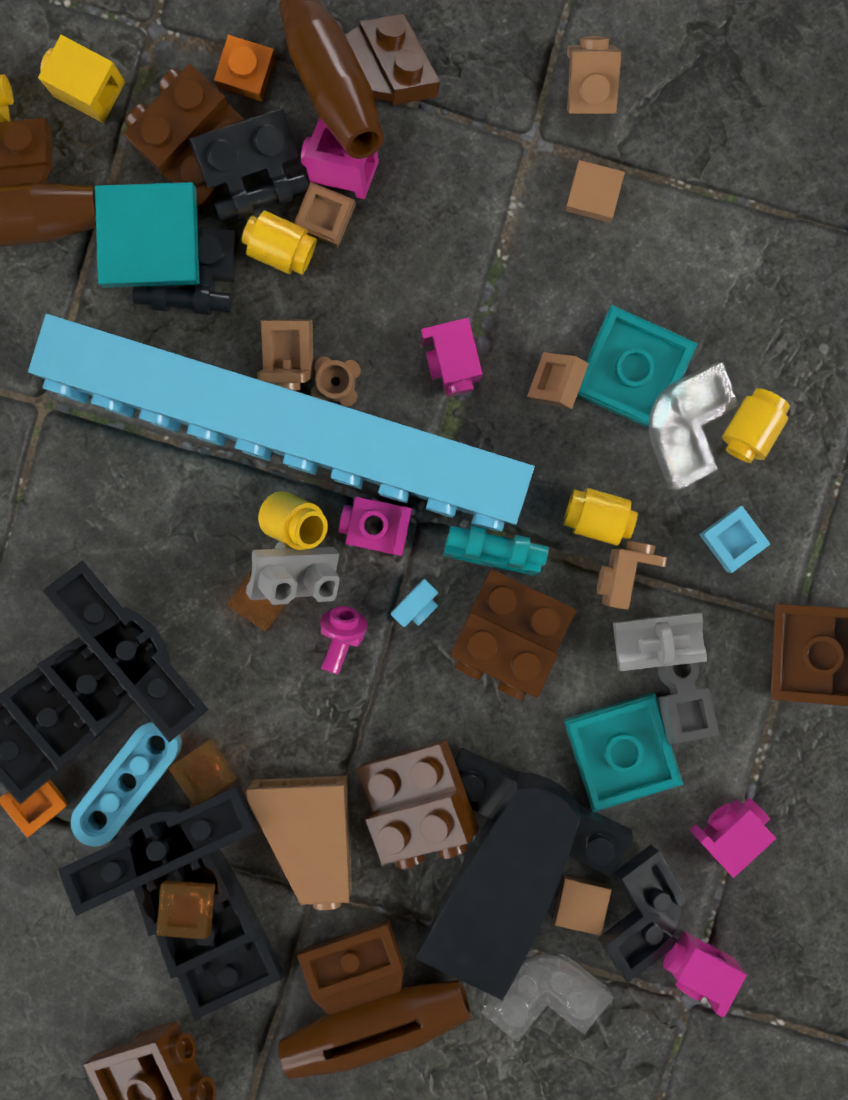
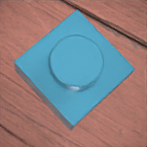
M743 506L735 507L699 534L726 572L733 573L770 545L767 538Z
M423 578L390 614L403 627L411 620L419 626L437 608L438 605L432 599L438 594V591Z

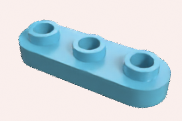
M151 721L145 723L133 733L72 813L71 829L74 836L81 843L93 847L102 846L119 833L178 757L182 746L180 734L169 743ZM152 736H160L164 739L165 749L163 751H157L152 747ZM124 773L132 774L135 777L136 786L134 788H128L123 784L122 776ZM94 811H101L106 815V825H100L95 822L93 818Z

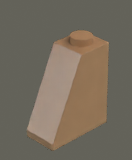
M347 776L253 780L246 790L247 801L300 905L313 904V908L317 910H332L339 908L341 903H349L352 877Z

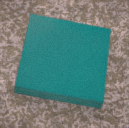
M193 182L95 186L98 284L100 286L110 288L199 284L196 187Z
M611 305L585 360L589 364L577 397L657 432L663 424L698 343Z
M650 692L563 719L590 809L593 812L683 785L672 746L668 745L662 714L655 693Z

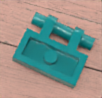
M471 525L470 529L450 526L442 557L535 576L540 573L541 566L546 564L549 547L530 543V537L515 534L514 538L511 539L486 533V528Z

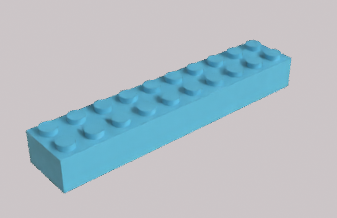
M45 314L28 369V373L44 379L43 389L57 393L62 397L87 404L89 396H92L90 403L107 411L133 418L135 410L140 411L139 419L178 433L182 424L188 426L187 434L195 436L200 440L224 447L226 439L236 441L235 449L270 461L272 453L284 456L282 463L290 468L316 475L318 467L332 471L330 478L334 479L335 482L357 489H362L364 481L380 486L378 491L380 496L406 504L409 496L428 501L426 510L453 518L456 510L474 515L471 524L495 532H502L504 525H517L535 467L49 314Z

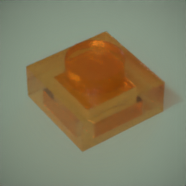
M251 569L227 605L267 632L287 604L272 605L268 599L250 600L246 594V589L251 579Z
M212 738L168 767L193 806L204 802L234 782L238 777Z
M179 881L163 882L160 888L156 936L207 939L211 935L215 884Z

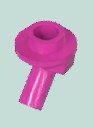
M338 606L324 613L320 619L321 634L332 639L321 667L324 671L339 675L349 646L358 647L364 639L368 626L367 620L354 608Z

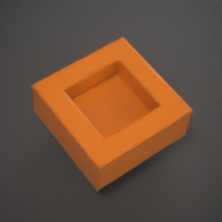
M228 35L214 78L217 88L262 102L276 59L274 49Z
M51 780L22 804H19L9 791L0 797V805L27 838L70 805Z

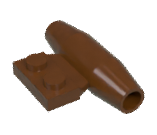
M319 0L280 1L279 11L289 54L318 116L350 157L355 159L369 157L376 153L383 144L384 135L374 99L390 101L392 106L437 97L440 81L404 14L359 21V26L345 35L340 25Z
M45 118L0 122V247L50 242L96 228L95 186L45 183L49 173L53 172L52 131Z
M389 919L303 948L299 951L297 957L313 1002L315 1001L327 1014L279 1041L280 1062L287 1078L296 1079L346 1072L418 1048L472 1018L465 988L459 979L402 988L405 964Z

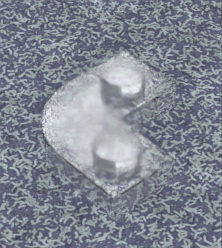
M723 362L711 363L672 383L660 393L652 407L649 418L650 441L667 486L671 490H680L717 470L701 426L739 406Z
M558 953L557 956L541 955L524 960L505 998L500 1000L488 994L480 1004V1012L517 1042L547 1005L585 1035L614 997L609 988L574 960Z

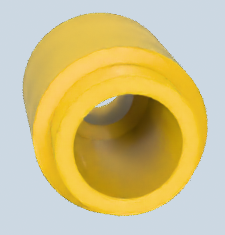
M264 210L259 218L254 216L249 218L241 243L247 245L246 255L289 275L292 271L303 275L312 258L317 239L307 235L308 230Z
M761 388L755 389L752 396L744 398L722 435L723 440L728 444L726 451L733 457L746 463H752L754 458L765 460L788 421L786 413L790 408L789 403L771 391Z
M586 488L585 491L573 489L565 512L563 525L573 528L574 534L618 546L622 538H631L638 512L631 510V500L591 488Z
M278 491L268 496L259 510L258 521L261 530L266 535L293 549H312L318 546L326 536L328 524L321 509L317 505L286 491Z

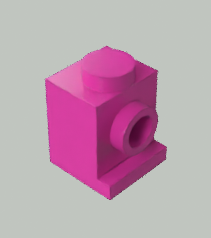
M321 118L317 122L312 137L308 136L304 140L301 151V163L307 168L310 182L354 191L356 198L365 200L379 163L378 151L363 159L350 157Z
M469 317L421 329L423 347L433 346V350L426 352L432 380L441 379L446 397L473 391V383L480 382L482 370Z
M355 497L353 506L344 505L339 533L347 534L345 544L403 556L412 508ZM378 516L382 519L383 529L379 534L371 535L366 531L365 522L369 517Z
M750 797L743 804L737 799L731 804H723L711 814L707 827L701 830L695 824L689 830L733 878L777 839L765 827L770 818Z
M686 931L683 932L679 942H676L672 949L665 954L663 960V968L674 975L677 980L675 985L679 990L697 1001H701L705 996L714 1012L723 1018L747 977V974L734 957Z

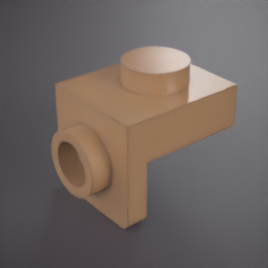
M583 36L580 37V45H568L567 56L570 59L567 111L569 114L617 113L622 52L615 45H609L608 37Z
M312 319L261 320L263 370L257 372V379L293 391L300 390V383H305L314 378Z
M627 541L625 550L612 549L609 566H602L598 577L597 594L603 595L602 604L629 610L637 563L665 567L667 557L654 555L655 546Z

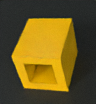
M60 35L54 48L47 50L43 56L40 67L41 73L38 76L39 80L54 98L103 124L126 83L112 61L63 35Z

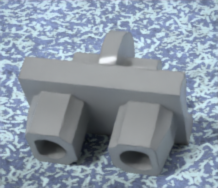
M278 542L275 549L253 550L252 575L247 585L246 594L250 600L268 599L272 605L288 604L295 597L313 596L317 602L334 601L340 581L336 573L339 552L334 547L296 550L282 542Z
M702 613L613 622L617 664L620 671L707 661L703 640Z

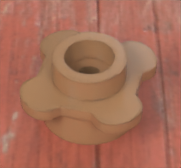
M329 357L319 358L314 364L316 385L311 389V396L325 401L340 402L344 407L354 405L358 399V395L355 392L356 378L361 374L359 364L354 360H347L344 363L338 360H331ZM333 378L340 379L338 386L331 384Z

